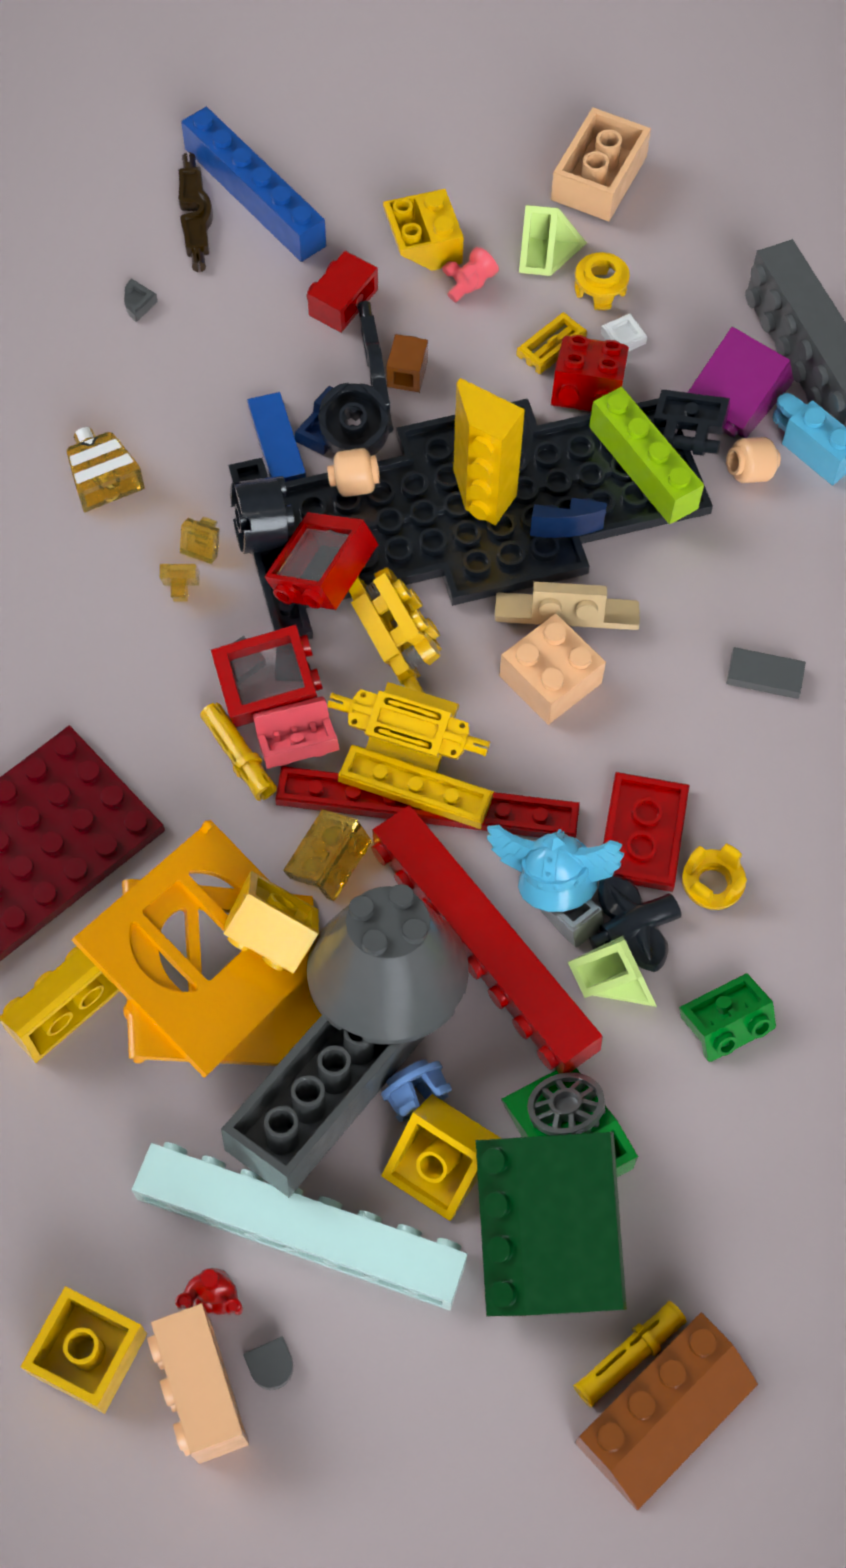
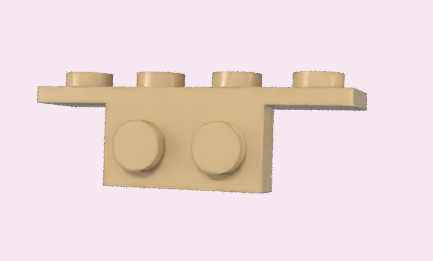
M534 582L533 594L501 592L496 594V622L542 624L556 613L569 626L638 630L640 625L639 601L607 599V586Z

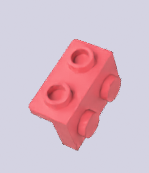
M323 696L253 714L258 743L267 769L276 766H286L292 762L311 757H321L327 753L340 750L338 738L329 718L327 703Z

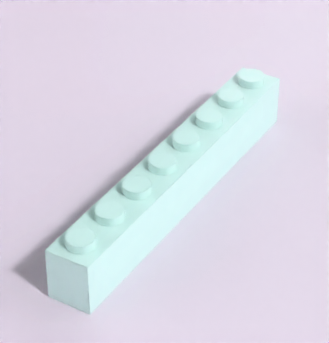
M165 1142L163 1147L153 1143L150 1144L132 1188L137 1200L449 1311L451 1310L468 1254L461 1251L462 1247L458 1243L444 1238H438L437 1242L422 1238V1232L416 1228L404 1224H398L397 1229L382 1224V1218L371 1212L359 1210L356 1215L342 1210L343 1205L331 1198L320 1196L318 1201L302 1196L303 1190L297 1188L289 1198L271 1184L265 1183L263 1178L251 1170L241 1169L240 1174L225 1169L226 1164L221 1160L206 1155L201 1160L186 1155L188 1151L185 1148L170 1142Z

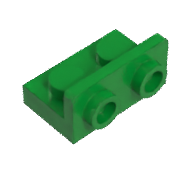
M748 973L679 1007L681 1019L701 1041L703 1055L708 1062L729 1055L735 1049L757 1038L764 1037L776 1028L773 1001Z

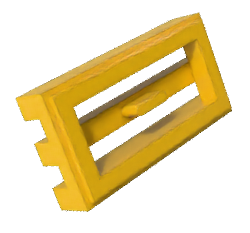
M562 312L517 348L516 356L520 359L525 358L526 364L530 367L534 365L536 367L535 371L541 375L557 362L564 336L582 335L586 337L587 330L566 313ZM565 324L567 325V327L564 330H562L559 334L553 335ZM546 339H548V340H547V343H546L545 345H543V346H542L540 349H538L535 353L532 352V350H534V349H535L536 347H538L541 343H543Z

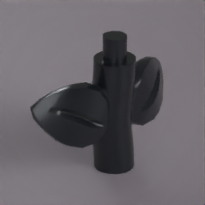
M613 874L610 878L600 880L598 888L599 902L603 912L611 920L600 925L601 932L589 937L593 949H596L623 936L637 966L651 972L659 971L666 962L669 949L667 940L661 931L655 927L681 918V910L672 894L668 893L656 899L642 902L638 888L626 878Z

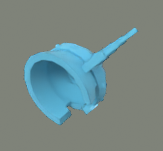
M500 825L487 827L490 833L487 835V839L492 845L491 850L501 858V862L521 872L518 890L522 898L534 908L547 912H565L585 904L596 892L598 880L612 877L614 871L620 868V861L624 857V853L619 851L622 844L612 840L599 846L587 848L585 844L576 838L568 836L561 829L552 834H546L536 841H531L511 834Z

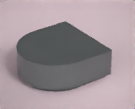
M283 1336L243 1354L253 1380L263 1389H279L286 1385L292 1377L293 1360Z

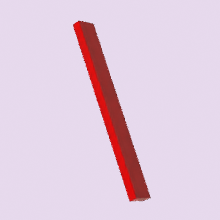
M281 766L275 798L276 805L384 819H389L408 806L407 804L338 782L339 773ZM493 792V799L481 829L413 806L411 807L425 824L488 831V826L500 825L511 834L538 838L561 829L568 836L576 838L580 802Z

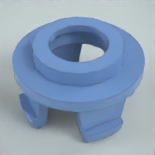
M427 1059L420 1060L400 1070L386 1081L388 1087L381 1093L384 1101H389L397 1114L395 1117L399 1122L409 1120L414 1112L413 1110L419 1107V1101L414 1090L416 1087L425 1099L431 1094L442 1101L448 1098V1093L452 1091L450 1083H446L441 1071L443 1066L440 1061L428 1063Z

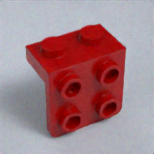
M582 335L564 336L555 369L551 406L592 412L593 401L623 386L629 347L616 340L600 341L588 339Z

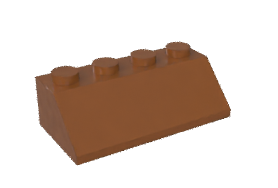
M701 1312L577 1438L575 1444L638 1511L750 1394L758 1383L735 1346Z

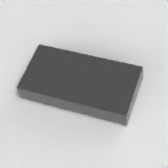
M734 647L726 684L799 699L806 662Z

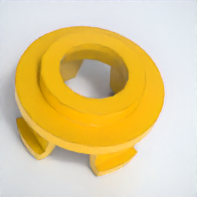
M605 252L592 253L585 256L579 261L575 271V294L577 298H582L585 292L593 296L595 310L611 309L615 296L619 294L620 296L626 295L630 278L627 264L618 256ZM609 268L615 271L614 275L610 278L602 279L595 276L607 275Z
M727 843L721 850H705L703 847L698 846L689 856L682 873V884L688 897L697 905L711 910H721L734 905L741 898L747 882L745 871L740 863L742 853ZM709 870L721 873L727 882L725 891L720 894H713L711 889L699 882L701 874Z

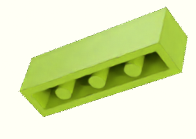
M620 387L593 401L590 429L670 525L696 511L699 507L704 484L624 388Z

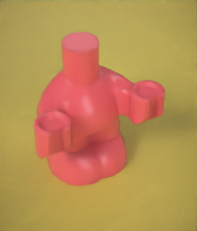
M475 247L470 253L469 262L462 268L456 262L448 261L442 267L443 272L449 277L452 276L457 283L447 293L449 298L457 303L465 294L480 289L487 278H492L498 273L499 267L496 261L485 249Z

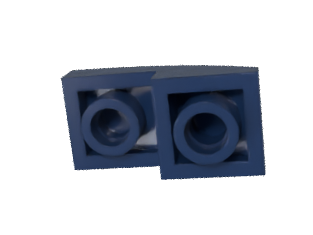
M571 498L570 510L554 505L542 506L534 504L530 536L545 538L573 537L601 530L604 526L607 503L598 502L590 498Z

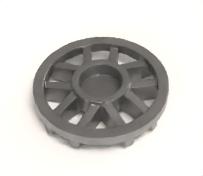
M561 1073L545 1079L535 1087L528 1100V1113L534 1128L547 1135L581 1134L592 1127L597 1128L599 1126V1120L605 1114V1097L601 1086L593 1078L580 1073ZM575 1081L570 1088H566L563 1082ZM556 1085L558 1091L553 1094L548 1088ZM586 1085L590 1087L580 1094ZM541 1094L546 1099L544 1101L537 1102ZM594 1097H598V1102L591 1101ZM583 1111H589V1112H594V1113H593L592 1115H590V1114L585 1113V1112H583ZM552 1122H553L552 1127L546 1125V1124H549V1123H552ZM563 1122H569V1128L560 1127Z

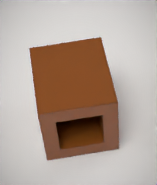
M395 334L387 362V387L420 393L428 363L427 339Z

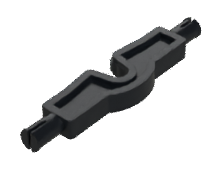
M361 301L357 304L361 322L366 363L370 371V385L381 394L386 403L389 416V433L394 431L391 419L390 400L374 315H372L371 303L369 301Z

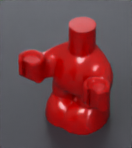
M207 1268L194 1276L187 1283L184 1293L179 1294L175 1300V1304L180 1310L193 1307L195 1300L196 1305L202 1303L207 1314L222 1315L227 1313L231 1315V1313H235V1315L239 1316L243 1311V1306L240 1300H238V1291L235 1284L231 1281L229 1275L219 1268Z

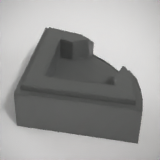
M131 278L125 286L124 303L128 315L137 322L158 300L156 293Z

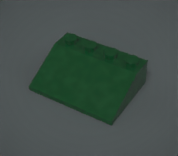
M614 1132L476 1140L486 1317L626 1310Z

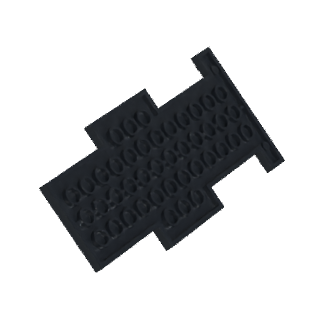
M528 398L511 402L525 409L518 490L516 498L496 525L486 520H479L465 510L453 470L455 415L397 427L396 436L403 456L377 461L380 483L375 484L374 491L370 494L343 497L339 493L337 486L330 487L327 472L285 482L286 497L283 498L285 506L291 505L293 509L294 527H290L292 535L307 512L362 519L365 521L378 543V546L358 575L366 585H369L376 579L374 573L386 567L392 570L397 579H401L405 585L443 576L452 606L496 596L499 592L509 593L531 588L534 586V582L552 583L589 574L590 565L582 544L666 525L668 522L590 429L591 413L538 425ZM659 398L636 403L654 424V415ZM655 426L660 433H664L665 427ZM678 429L677 435L684 436L682 429ZM675 449L703 483L691 451ZM263 458L228 465L232 483L268 478ZM705 485L698 509L675 522L711 514L713 505ZM571 498H590L598 502L607 503L604 526L601 530L573 537L545 538L530 536L534 504L542 506L554 505L570 510ZM322 548L303 579L319 581L339 550ZM283 549L252 553L273 630L296 625L300 636L307 634L308 640L313 639V631L306 610L309 606L281 602L273 594L274 590L265 579L266 574ZM349 591L344 599L352 598Z

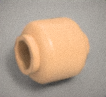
M767 437L738 439L728 451L726 457V466L729 473L740 483L769 481L775 475L781 462L779 451Z
M365 448L339 451L334 456V465L327 466L330 487L337 486L339 493L343 497L370 494L374 491L375 484L380 483L376 455L371 456Z

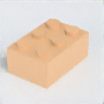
M592 107L553 172L551 200L609 222L647 157L651 128Z
M202 1303L152 1321L151 1325L154 1335L147 1337L154 1362L158 1363L160 1370L165 1369L167 1378L160 1380V1385L167 1406L171 1407L173 1413L178 1412L180 1422L173 1424V1429L180 1450L184 1451L185 1456L191 1455L201 1464L248 1446L249 1442L212 1323Z

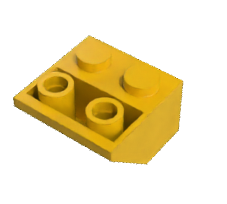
M446 189L383 202V208L401 256L431 271L442 269L448 261L456 262L458 265L463 264L464 236Z

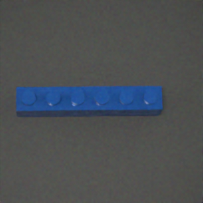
M207 106L181 121L185 150L188 153L195 154V160L300 262L326 247L325 219Z

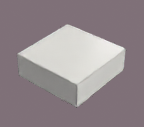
M630 313L601 327V334L605 340H616L621 344H625L629 347V351L646 344L647 335Z

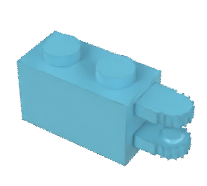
M792 393L780 394L776 403L777 408L774 410L772 418L774 419L773 422L778 424V427L785 432L782 444L833 486L846 475V427L813 400L806 405L798 397L796 398L795 395H792Z

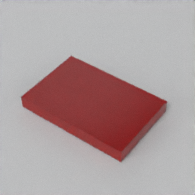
M615 772L603 844L609 840L622 844L619 851L624 853V857L620 861V868L614 871L613 874L626 878L635 886L673 892L690 785Z

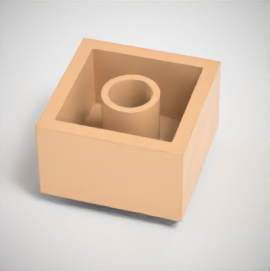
M555 613L501 654L499 676L549 725L602 684L606 661Z

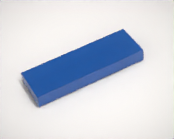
M276 392L247 399L248 408L269 476H283L285 482L305 478L306 472L281 393Z

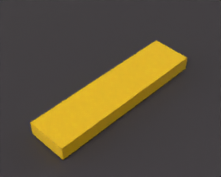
M353 744L338 775V782L478 829L482 827L494 792Z

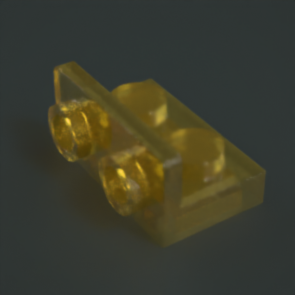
M322 809L283 871L289 879L317 887L327 899L335 901L341 890L346 886L359 861L366 854L371 844V838L357 819Z

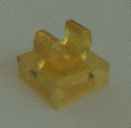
M187 517L181 525L180 553L212 564L218 557L220 529L216 528L217 521L202 517L199 522Z
M160 564L159 578L164 586H171V598H173V601L188 602V586H200V571L196 564Z

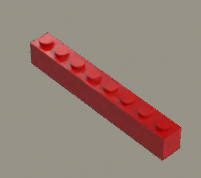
M410 805L372 829L374 845L371 849L377 860L383 866L389 864L395 872L394 878L397 884L410 887L417 897L447 921L456 931L467 953L469 973L476 980L481 977L489 987L487 990L494 1004L499 1009L505 1007L514 1018L512 1023L517 1032L525 1040L530 1037L539 1048L537 1054L540 1060L549 1070L555 1068L559 1074L570 1073L601 1051L603 1035Z

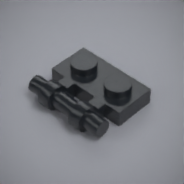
M661 389L654 415V425L665 427L664 433L661 434L675 449L692 451L693 455L704 456L705 453L718 454L720 441L708 439L709 433L723 435L730 409V398ZM678 429L696 431L695 437L677 435Z

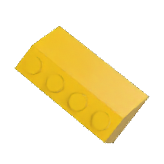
M460 378L456 383L453 470L465 510L479 520H486L496 525L517 496L525 409Z
M76 946L67 954L65 961L54 971L49 970L43 973L36 980L34 988L23 997H16L11 1000L3 1009V1014L0 1015V1022L7 1033L37 1063L119 993L120 990Z

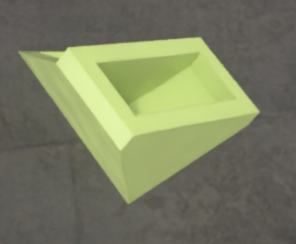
M525 206L519 273L551 276L587 244L559 208Z
M623 936L568 962L584 998L597 996L657 1007Z

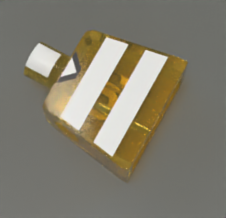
M83 427L75 432L73 437L76 444L68 447L66 452L84 513L145 489L141 468L112 432L95 436L90 427Z

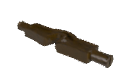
M189 152L190 162H188L187 153H184L182 155L183 168L178 170V199L181 210L194 212L181 215L180 221L185 238L186 253L188 257H192V269L195 272H199V262L202 272L206 269L204 255H209L207 230L213 221V211L210 198L203 191L201 168L196 167L195 154Z

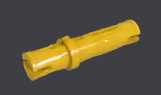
M216 702V704L211 703L201 711L200 718L208 726L225 754L231 760L234 773L246 782L257 801L261 799L266 800L275 793L277 786L261 765V757L258 753L252 752L220 703Z
M669 1300L643 1325L640 1323L636 1324L632 1328L633 1334L607 1355L587 1375L573 1384L580 1398L592 1408L602 1396L624 1379L650 1354L653 1356L661 1351L660 1345L687 1323L682 1311Z

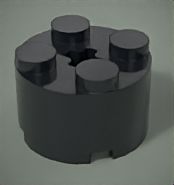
M342 383L328 391L321 401L318 415L319 427L324 443L333 454L339 451L365 448L372 456L378 453L385 445L390 431L389 416L386 403L376 389L363 383ZM352 418L354 421H357L360 418V424L349 426L348 419Z
M283 476L231 483L230 501L231 507H235L233 524L238 546L243 554L283 549L291 538L290 527H294V514L292 506H285L283 498L286 497V485Z

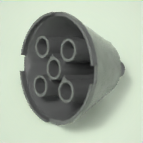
M403 884L373 888L360 896L354 897L346 908L321 929L311 946L307 961V981L310 995L323 1017L338 1030L344 1029L352 1034L363 1037L365 1042L375 1044H400L415 1041L442 1027L454 1015L456 1007L466 993L469 976L467 953L456 931L447 921L417 897L410 887Z

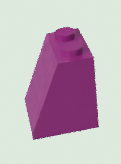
M732 326L687 393L730 398V409L724 433L733 438L736 434L747 438L777 403L780 394L785 393L794 382L791 363L788 358Z

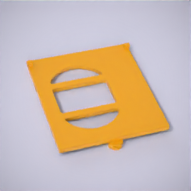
M211 820L204 821L198 831L71 940L129 1000L123 1008L125 1018L128 1019V1014L133 1016V1005H135L204 1078L307 977V961L311 949L310 947L294 973L284 968L282 971L270 967L262 960V955L251 949H248V951L241 950L213 979L207 980L143 914V910L171 885L178 883L224 931L228 915L189 874L200 873L217 877L232 886L238 893H240L251 871L269 880ZM131 924L138 927L177 971L194 986L196 991L185 992L168 989L153 981L143 972L131 950L129 938Z
M141 879L123 880L122 894H125ZM174 883L143 910V914L161 932L163 925L170 916L180 910L184 912L187 960L202 974L198 910L202 909L178 883ZM199 885L225 913H230L239 895L234 888ZM293 894L314 906L313 896ZM131 924L130 946L139 967L149 978L161 986L175 991H182L166 974L157 947L137 926ZM307 977L220 1064L277 1066L322 1015L310 995ZM188 982V992L196 991L194 986ZM133 1005V1016L128 1014L127 1019L129 1059H133V1062L136 1064H140L145 1060L188 1062L154 1024Z

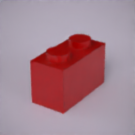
M344 251L337 260H333L328 265L326 273L319 281L313 282L309 287L306 295L309 316L342 333L359 313L357 304L361 301H369L378 291V267Z

